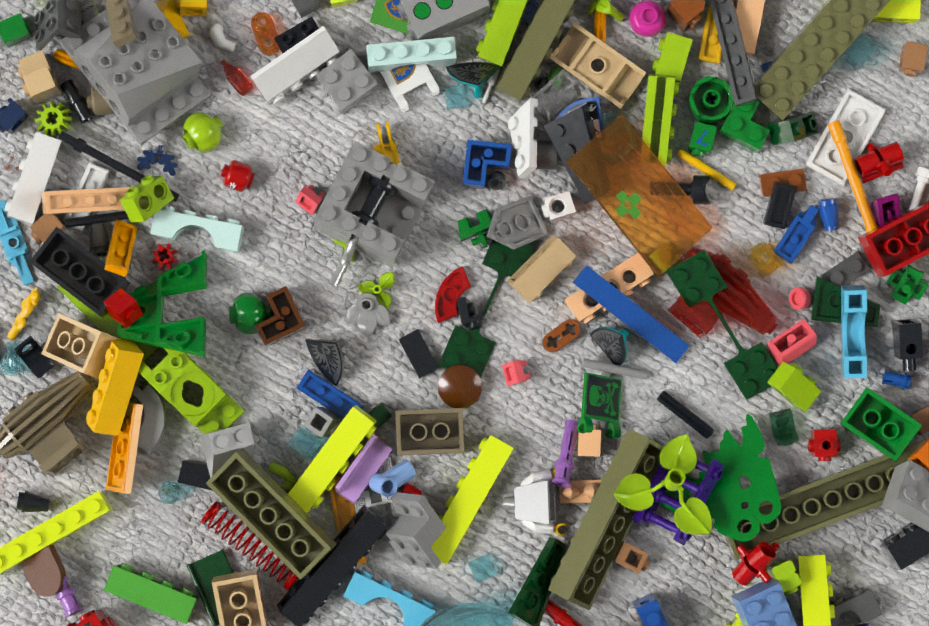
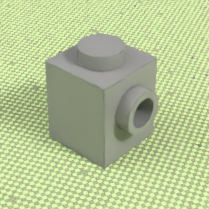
M315 407L304 426L310 430L309 432L313 436L321 439L330 437L339 426L338 422L341 418L325 407Z

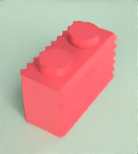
M801 319V322L794 324V327L790 326V329H787L786 332L783 331V334H779L772 341H768L769 354L778 367L782 362L788 364L817 345L816 333L805 320Z

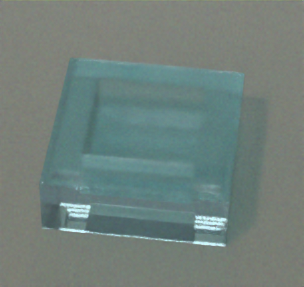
M467 85L445 87L447 110L469 108Z
M488 554L468 562L477 583L497 574Z

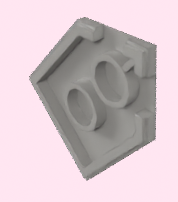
M531 195L496 208L487 233V237L513 250L549 236Z

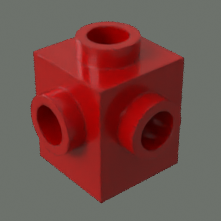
M836 429L811 430V439H808V452L812 453V457H818V461H832L831 457L837 456V452L841 451L840 438L837 439ZM823 442L826 443V449L822 447Z

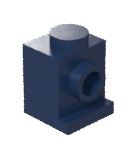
M9 98L7 101L10 104L0 108V131L2 133L7 131L12 134L29 115L12 98Z

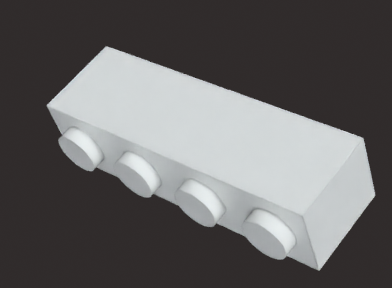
M38 132L35 133L34 137H29L26 146L27 149H30L27 158L22 157L19 169L23 170L21 177L15 178L11 189L15 191L13 199L8 198L4 211L8 212L7 217L29 225L33 224L42 199V192H44L61 140Z

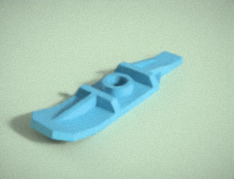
M1 200L0 240L8 261L17 267L22 282L26 286L35 282L28 266L30 253L18 221L7 217L8 212L4 211L7 201ZM11 239H16V246L11 247L9 245V241Z

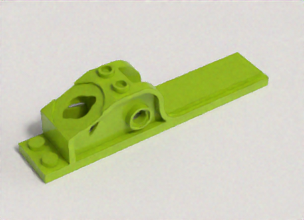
M60 285L57 287L99 330L119 338L117 334V321L110 316L109 312L102 318ZM133 341L144 353L138 372L193 426L198 427L204 434L230 427L245 412L187 353L164 348L169 354L152 369L147 360L160 347ZM190 380L202 386L204 394L202 397L203 402L200 406H194L183 400L182 390L185 381Z

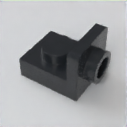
M466 297L457 299L461 323L464 327L469 328V330L482 328V324L487 323V319L484 316L473 317V315H476L473 302H470Z

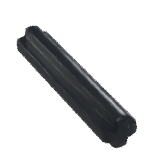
M662 391L657 397L661 404L706 439L710 438L714 433V429L666 391Z

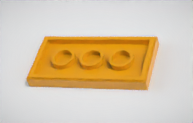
M128 404L119 436L113 435L106 482L107 491L127 494L132 492L143 410L142 404Z

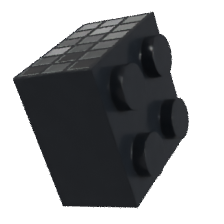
M912 522L901 528L903 532L900 534L893 533L884 538V544L880 545L893 569L903 570L929 553V532Z

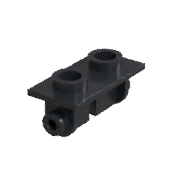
M311 16L274 39L283 54L314 33L319 27Z

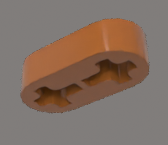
M569 319L547 333L542 341L544 349L554 353L570 343L580 333L579 323ZM566 324L576 326L574 335L568 333L563 337L561 333L567 329ZM557 336L561 337L556 343V348L546 345L549 342L548 337L552 339Z

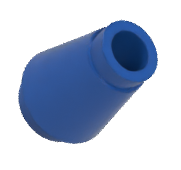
M836 198L818 201L819 206L817 208L819 209L825 231L839 229V203L836 202Z

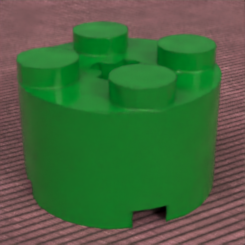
M708 76L700 79L692 87L688 96L687 105L690 114L698 122L704 124H715L722 121L733 106L734 100L731 87L726 81L717 77ZM708 96L710 99H715L713 105L710 102H706Z

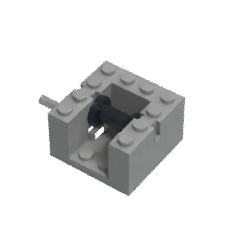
M354 141L314 218V229L347 245L344 255L329 282L334 287H337L355 250L393 268L433 190L435 182L400 163L396 165L390 162V158L357 141Z

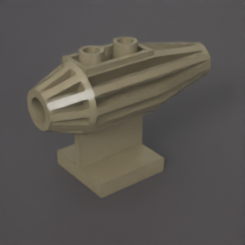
M77 371L39 392L28 393L22 399L23 403L18 407L13 406L5 413L6 417L2 419L3 423L0 427V454L5 459L30 452L40 464L38 467L42 472L54 477L87 449L64 422L93 388L91 385L93 379L89 375Z

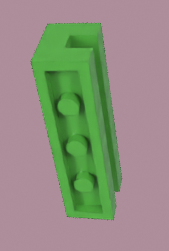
M121 563L120 566L113 565L103 591L185 624L189 623L192 611L199 599L194 596V591L183 588L182 591L173 588L174 583L164 579L161 582L153 580L154 575L141 571V574L132 571V566Z

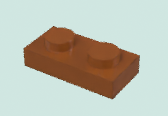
M804 168L759 175L762 198L770 197L774 181L795 185L797 187L796 193L807 190Z

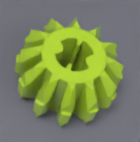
M51 101L50 108L44 103L42 104L44 111H36L41 117L35 118L34 121L40 124L37 130L39 132L44 131V135L49 136L51 134L53 138L57 139L58 132L61 134L64 128L67 130L71 129V126L66 124L73 121L72 117L67 116L71 111L68 108L64 109L63 103L60 102L56 107V103ZM52 116H55V117H56V121H57L56 124H53V123L51 122V121H52V119H51Z

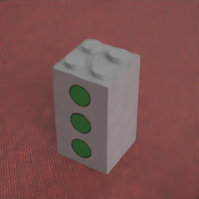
M399 0L400 4L397 5L402 21L407 20L408 22L406 27L411 41L434 39L490 14V3L488 0Z

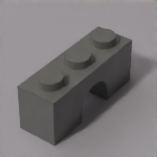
M862 587L851 592L853 596L847 599L840 597L833 600L831 603L834 605L835 618H831V626H839V617L847 611L853 612L859 623L862 624L882 615L883 613L872 590H865Z

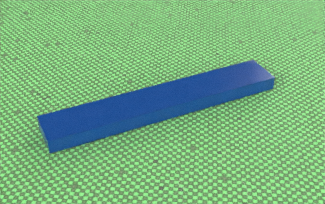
M587 265L572 282L673 362L677 363L688 349L689 345Z

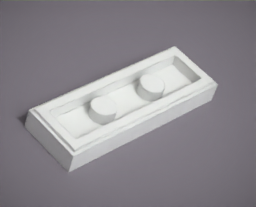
M89 162L77 190L103 189L110 171ZM92 211L66 213L64 219L91 216ZM86 225L76 226L74 228L84 231Z

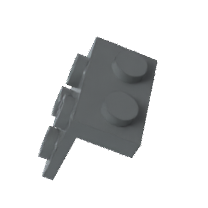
M48 0L46 6L36 13L34 23L36 24L34 40L36 41L37 50L41 51L57 34L69 38H80L82 36L81 1Z

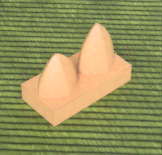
M601 480L570 481V488L559 487V504L591 502L592 497L596 494L601 484Z

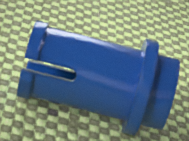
M887 370L884 371L882 384L901 387V390H904V388L909 389L911 376L907 375V373L899 374Z

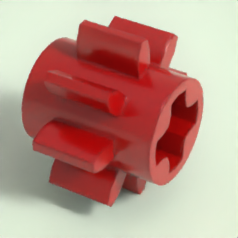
M159 243V249L151 251L155 255L152 263L156 264L159 262V270H162L164 266L172 269L171 265L173 262L178 263L174 255L178 254V251H170V243L166 247ZM167 252L170 258L163 261L160 256L161 254L165 255Z

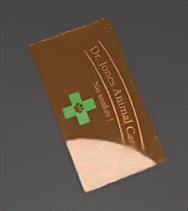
M622 114L617 116L611 124L566 161L568 166L657 277L662 275L668 267L713 228Z

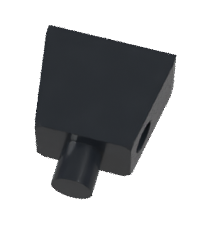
M915 319L891 321L895 357L902 360L903 371L917 370L916 358H923L921 322ZM910 344L909 350L906 351V347Z

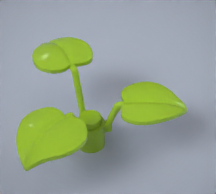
M688 434L672 439L662 448L659 455L660 464L663 468L671 470L661 483L650 488L651 485L648 478L635 473L626 476L614 491V496L620 504L631 510L642 511L652 506L654 502L652 492L657 491L663 486L670 491L678 490L679 503L682 506L677 508L674 513V522L678 529L692 535H708L711 532L712 519L706 504L695 497L689 498L686 503L683 500L684 488L682 484L686 478L685 474L693 471L697 464L696 452Z

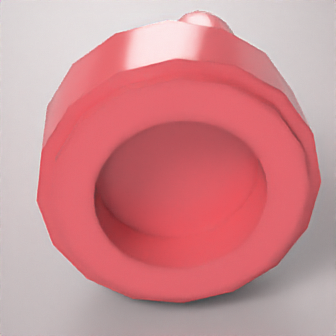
M804 287L794 288L790 292L789 302L794 309H806L811 306V295Z

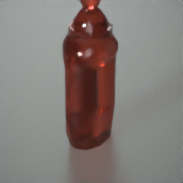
M225 60L221 61V64L224 65V72L228 82L241 96L248 94L254 88L251 81L240 68L226 63Z

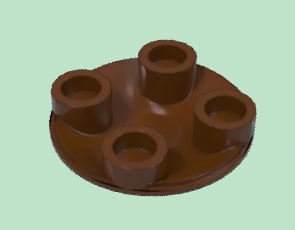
M452 365L442 373L438 381V393L441 399L453 408H467L473 405L479 399L482 392L480 376L474 369L465 365Z

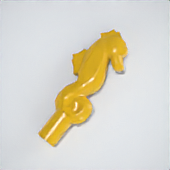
M35 288L32 290L27 298L22 301V310L16 316L14 325L7 334V337L11 340H15L20 330L26 325L25 318L32 313L34 306L38 305L41 298L39 289Z

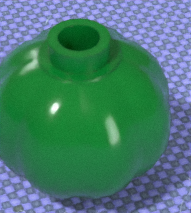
M247 292L238 295L234 299L233 306H229L230 324H235L237 330L245 334L257 333L258 330L255 325L265 321L266 318H270V306L265 305L261 297L254 293Z

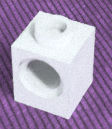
M570 191L545 198L543 201L544 205H541L544 218L549 217L550 222L576 214ZM554 202H560L563 204L564 210L556 213L552 210L551 205Z

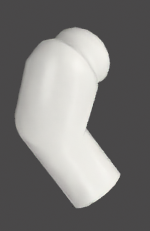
M214 24L209 31L214 46L233 53L237 43L225 39L223 26Z

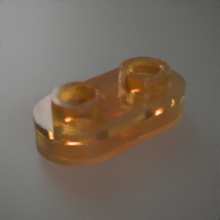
M265 12L255 14L251 20V26L259 50L266 56H273L280 49L274 39L278 36L271 16ZM260 20H265L266 24L264 26H259L258 22ZM267 40L273 42L271 47L265 46Z

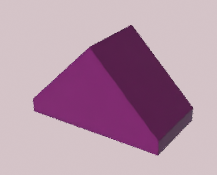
M898 193L876 199L871 203L878 226L901 215Z

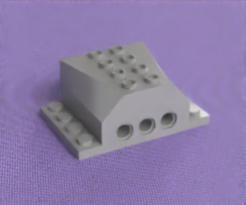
M130 0L137 35L136 40L117 48L112 40L107 9H105L81 26L82 36L80 38L64 37L60 40L59 44L93 87L105 99L109 107L140 146H142L210 98L211 93L198 78L202 65L201 60L152 0H140L139 3L136 0Z

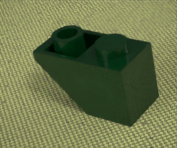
M814 111L768 124L772 145L794 142L819 133Z

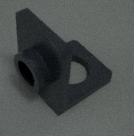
M29 336L14 349L38 379L55 366L49 357L41 354L43 349L32 336ZM31 344L28 350L22 352L25 346Z

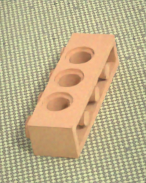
M638 252L601 277L610 284H613L616 289L628 297L633 294L631 289L639 285L642 288L652 282L650 277L654 273L642 254ZM625 272L634 274L635 280L633 283H626L623 280ZM581 289L567 297L564 302L577 322L583 321L586 324L596 317L595 312L600 309L604 312L607 309L599 303L595 307H589L585 302L586 297L589 295Z

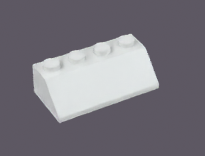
M322 26L250 77L269 105L272 103L275 105L285 98L284 95L290 90L295 92L301 88L303 81L308 78L310 80L314 79L322 68L333 63L341 54L325 27Z

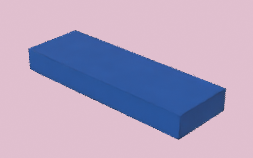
M310 370L306 372L296 387L343 419L353 406L357 405L361 409L364 407Z

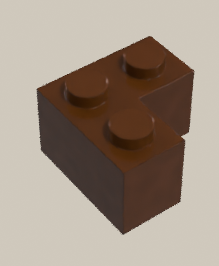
M287 286L266 295L275 316L255 325L266 347L307 328Z

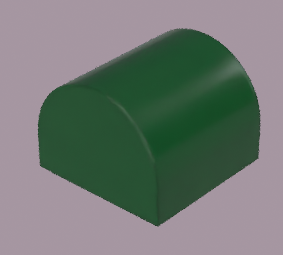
M381 403L377 404L368 413L377 420L374 425L377 428L376 431L393 416Z

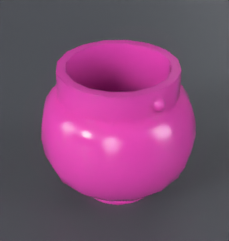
M644 0L632 8L629 15V23L637 35L653 37L664 29L666 13L659 3L652 0Z

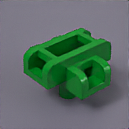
M908 264L906 269L900 268L891 273L887 279V283L894 286L890 297L905 305L911 296L920 300L929 284L926 280L922 279L924 271H919ZM900 290V291L906 293V295H903V294L899 293L898 291Z

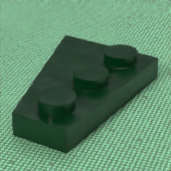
M817 275L811 320L841 323V286ZM868 298L865 326L878 327L881 305Z

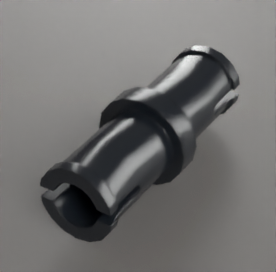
M69 79L63 82L60 88L69 100V107L74 109L81 124L92 120L94 116L84 102L86 99L83 95H80L73 80Z

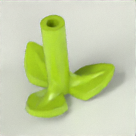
M591 0L588 7V15H591L596 8L598 12L610 14L619 22L625 17L622 12L610 4L609 0Z
M393 272L382 274L379 277V285H376L372 280H366L357 287L362 294L367 292L376 293L378 303L389 309L391 296L384 292V289L392 288L395 280Z

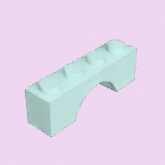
M454 37L366 45L369 73L390 71L396 67L411 64H428L432 66L454 65L457 59Z
M164 206L154 214L150 231L153 237L175 241L177 236L186 229L202 228L211 234L215 248L239 254L244 227L239 225L240 221L227 219L226 222L218 221L217 216L205 214V218L197 217L196 212L184 210L183 214L177 213L175 208Z

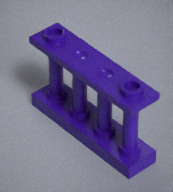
M715 459L712 460L710 465L697 460L695 469L706 473L701 484L698 485L685 479L682 487L696 493L694 497L706 504L716 482L723 475L724 465ZM660 464L650 483V488L661 483L671 469H665ZM663 486L657 491L652 492L654 497L652 506L646 510L636 511L632 520L645 527H648L649 523L653 522L675 533L673 540L685 545L686 541H689L692 537V534L682 532L675 523L657 515L655 512L659 503L662 502L675 509L682 507L679 500L666 494L667 488Z

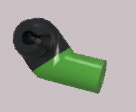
M554 66L550 76L537 78L534 82L537 90L546 92L555 89L564 69Z

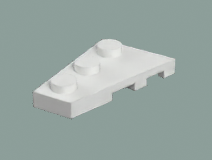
M529 98L508 120V128L510 129L512 139L511 145L515 156V167L520 178H527L537 168V141L533 139L534 129L537 127V118H534V108L538 107V99Z

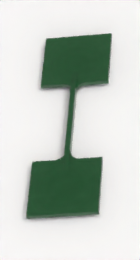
M492 239L482 265L494 269L498 273V278L481 316L485 317L502 277H511L535 253L539 241H534L513 250ZM455 325L438 366L448 369L454 364L465 365L474 369L481 378L496 342L481 336L480 328L469 331Z
M705 249L666 270L688 308L701 301L709 302L734 341L739 353L723 364L745 399L747 400L771 387L767 382L778 367L763 342L749 349L742 348L712 300L714 294L728 286Z

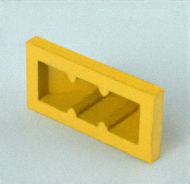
M162 0L155 3L183 39L190 36L183 18L180 16L179 9L176 8L175 0Z

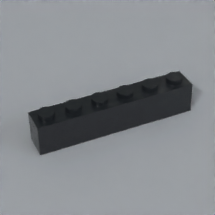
M363 505L333 539L337 545L307 576L301 580L298 579L276 606L279 612L296 626L307 624L313 617L315 610L326 603L329 594L340 587L343 578L355 570L357 562L362 557L368 555L372 545L385 535L388 528L385 521L366 505Z

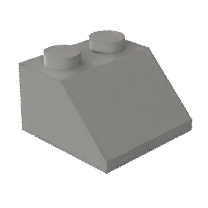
M249 422L199 435L210 478L236 451L244 449L254 458L255 443Z

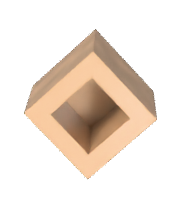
M593 425L591 433L582 434L578 432L577 456L600 457L601 430H596V425Z

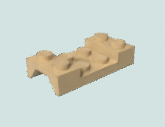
M576 22L573 23L567 35L549 57L550 61L576 77L620 110L646 76L645 71ZM594 60H601L604 63L602 71L596 72L591 68Z

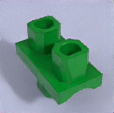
M487 209L476 213L480 222L477 226L472 227L468 217L457 221L461 242L478 235L477 238L471 240L472 245L475 246L481 243L483 248L488 247L486 241L491 238L487 237V233L484 235L483 233L489 230L492 215Z

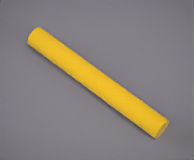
M681 148L678 152V157L706 175H711L712 179L732 191L736 186L735 182Z

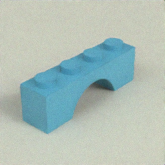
M864 285L841 286V373L844 379L867 378V354L865 347L867 289Z
M362 569L360 573L355 571L343 595L344 597L362 606L374 598H389L400 606L404 615V626H429L436 611L432 608L434 604L424 599L418 602L412 599V593L403 589L398 592L392 589L393 584L383 579L379 583L372 579V574Z

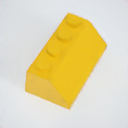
M122 338L111 342L110 349L106 351V362L104 368L100 371L99 385L93 393L92 408L88 411L86 417L87 424L94 433L119 436L144 355L131 340Z

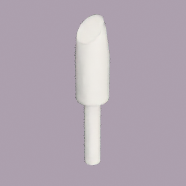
M500 69L487 80L486 84H488L482 100L484 104L488 100L492 86L496 84Z

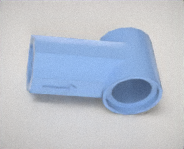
M403 460L384 473L377 472L373 474L370 478L369 486L372 491L385 497H391L396 493L398 487L415 478L416 472L408 460Z

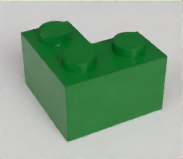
M760 100L736 107L733 103L718 134L758 153L770 132L769 129L751 121Z

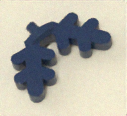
M158 145V150L152 149L151 152L144 150L143 154L147 156L145 158H137L140 162L137 165V169L142 170L144 167L150 169L149 162L152 161V163L156 164V155H161L162 158L158 163L160 165L165 163L163 172H169L171 176L176 175L174 168H177L178 164L171 163L175 156L168 155L167 152L162 151V145Z

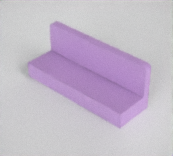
M373 433L336 485V493L355 505L369 486L371 476L379 472L393 452V449L378 440V436Z

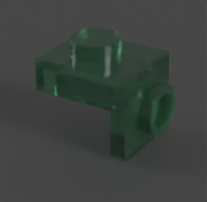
M790 408L768 413L773 438L778 446H788L793 444V442L799 441Z

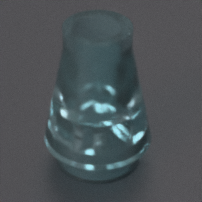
M7 342L0 361L1 374L17 376L18 371H20V357L14 349L20 344Z

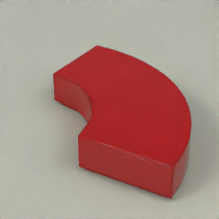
M463 266L450 273L438 290L435 299V314L438 323L458 316L457 299L460 298L464 291L471 287Z

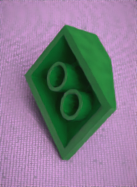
M867 387L841 422L844 429L897 462L922 427V424Z

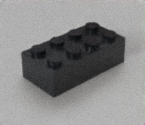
M57 226L29 261L102 318L108 313L104 301L120 288L125 291L131 284L123 276L104 270L105 263Z

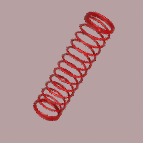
M215 501L202 517L200 523L203 525L211 518L208 529L213 528L218 523L214 532L215 535L219 534L226 527L221 540L226 539L233 532L228 545H232L239 539L235 547L237 551L246 544L242 556L247 555L254 548L249 561L254 560L261 553L256 562V567L260 566L269 557L263 567V572H266L274 565L270 573V577H273L282 569L277 578V583L281 582L289 574L283 586L289 590L298 577L294 574L290 579L293 572L289 570L280 579L287 567L284 563L273 573L281 560L279 557L266 568L274 555L273 551L259 563L268 548L267 545L252 558L262 541L260 538L245 553L255 536L254 532L238 547L249 529L248 526L231 542L242 524V520L224 537L236 514L218 532L217 530L229 509L210 526L222 507L220 502Z

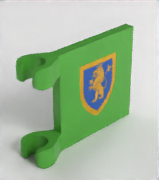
M376 0L370 22L408 34L406 27L408 22L407 20L402 21L398 12L397 5L400 4L399 0Z

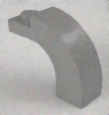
M136 379L132 394L140 400L145 411V419L139 432L138 446L148 454H152L165 434L167 426L166 407L162 397L152 385L148 384L143 390V384Z

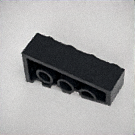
M589 102L544 125L584 204L603 196L610 190L604 162H602L599 142H597L594 132V123L589 112Z

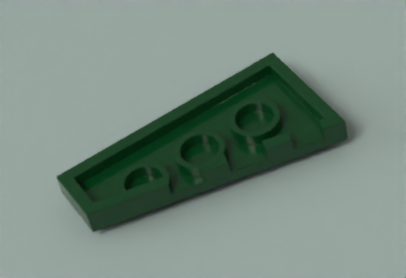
M549 537L508 614L527 626L540 625L551 595V591L548 590L551 585V579L556 575L568 546L556 538Z

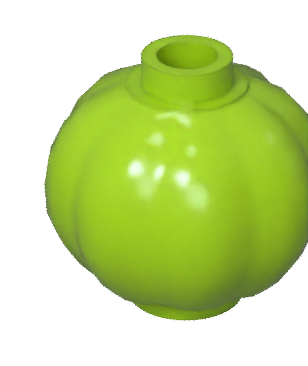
M196 112L186 119L183 126L185 134L182 135V139L190 150L196 149L200 153L211 152L218 147L221 141L220 128L223 127V124L216 115L212 117L204 112Z

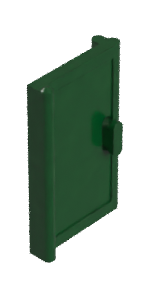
M224 549L194 563L187 564L189 573L213 626L220 624L212 586L213 577L234 573Z

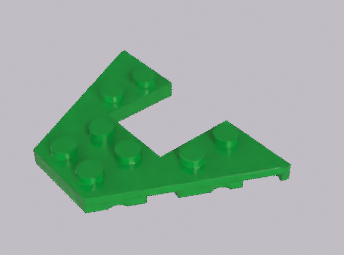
M205 250L201 251L202 255L188 263L182 262L176 268L157 276V281L145 287L143 284L132 293H128L137 301L143 315L127 328L117 322L119 338L206 357V321L204 316L163 324L164 296L207 289V254Z

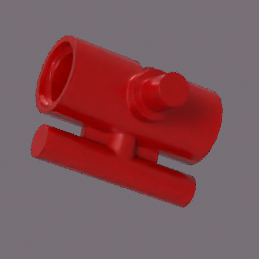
M897 142L881 148L875 146L874 143H869L866 146L868 153L854 159L857 170L861 175L859 177L862 184L882 176H890L892 172L904 168L902 163L904 156Z
M761 541L753 550H748L743 543L739 545L736 550L740 553L742 561L732 570L734 579L744 586H747L755 577L761 578L765 584L768 583L772 577L767 573L768 569L766 566L776 557V552L780 549L779 544L773 542L770 545L767 542Z

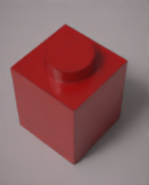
M121 288L104 301L110 316L125 328L129 327L143 315L137 301Z

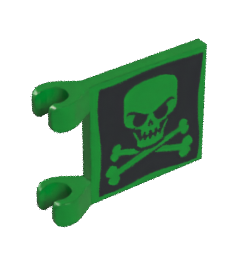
M584 373L582 411L577 426L579 433H591L593 431L591 419L609 422L605 432L607 438L621 437L619 414L622 379Z

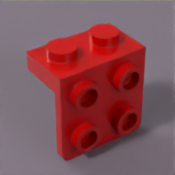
M95 610L89 611L79 617L81 622L78 624L74 622L67 625L87 626L91 623L92 626H116L110 616L106 617L102 610L95 612Z

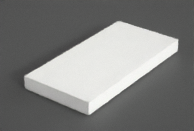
M847 89L828 123L840 120L855 164L854 159L862 155L886 109ZM827 125L805 166L843 187L848 177Z

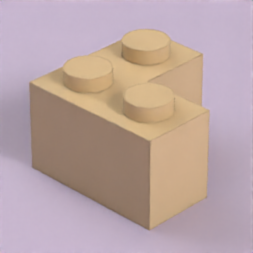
M43 50L18 60L20 67L17 69L22 80L25 82L22 84L26 96H29L31 100L34 99L40 104L63 94L49 59Z

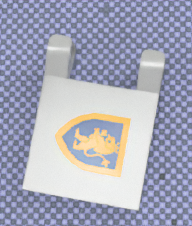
M426 64L404 65L390 71L380 72L402 113L409 110L408 103L403 95L426 83L432 96L440 93L439 87Z

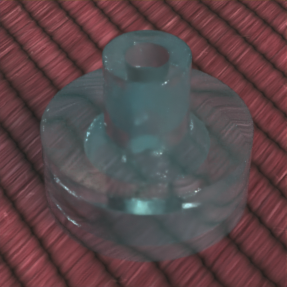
M169 480L164 481L158 490L160 500L164 504L175 503L182 496L179 485Z

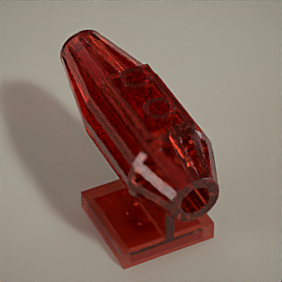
M692 246L679 263L703 249ZM706 251L728 286L712 297L721 314H726L762 335L766 332L770 335L778 326L775 323L778 318L752 287L751 281L747 279L749 277L747 273L740 268H734L730 264L731 260L724 254L719 255L718 253ZM681 295L667 309L668 312L700 339L709 333L713 328L712 326L719 319L709 302L701 301L690 308Z

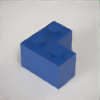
M468 140L463 187L485 189L487 168L509 170L512 145Z

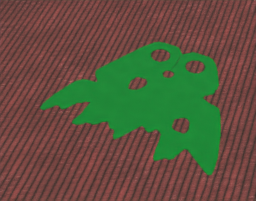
M749 414L746 415L747 425L741 427L743 435L741 446L735 441L729 430H726L723 434V440L720 442V450L718 452L712 451L708 453L705 450L702 451L704 463L710 465L712 460L715 459L724 465L723 475L716 482L706 502L711 519L714 518V527L720 534L743 542L751 540L760 532V523L769 524L781 513L780 496L770 460L758 457L764 450L765 443L756 422ZM699 472V479H693L685 474V479L700 485L706 473ZM742 475L748 477L751 482L747 489H743L740 486L739 479ZM685 488L683 490L684 503L691 498L689 496L691 491ZM678 490L665 491L667 495L679 500ZM764 501H769L773 505V510L768 515H763L759 511V505ZM663 502L660 503L662 506L666 507L667 509L675 513V508ZM747 502L749 504L748 509H742L741 504ZM746 519L750 521L751 530L749 532L741 533L738 531L737 526L741 520Z

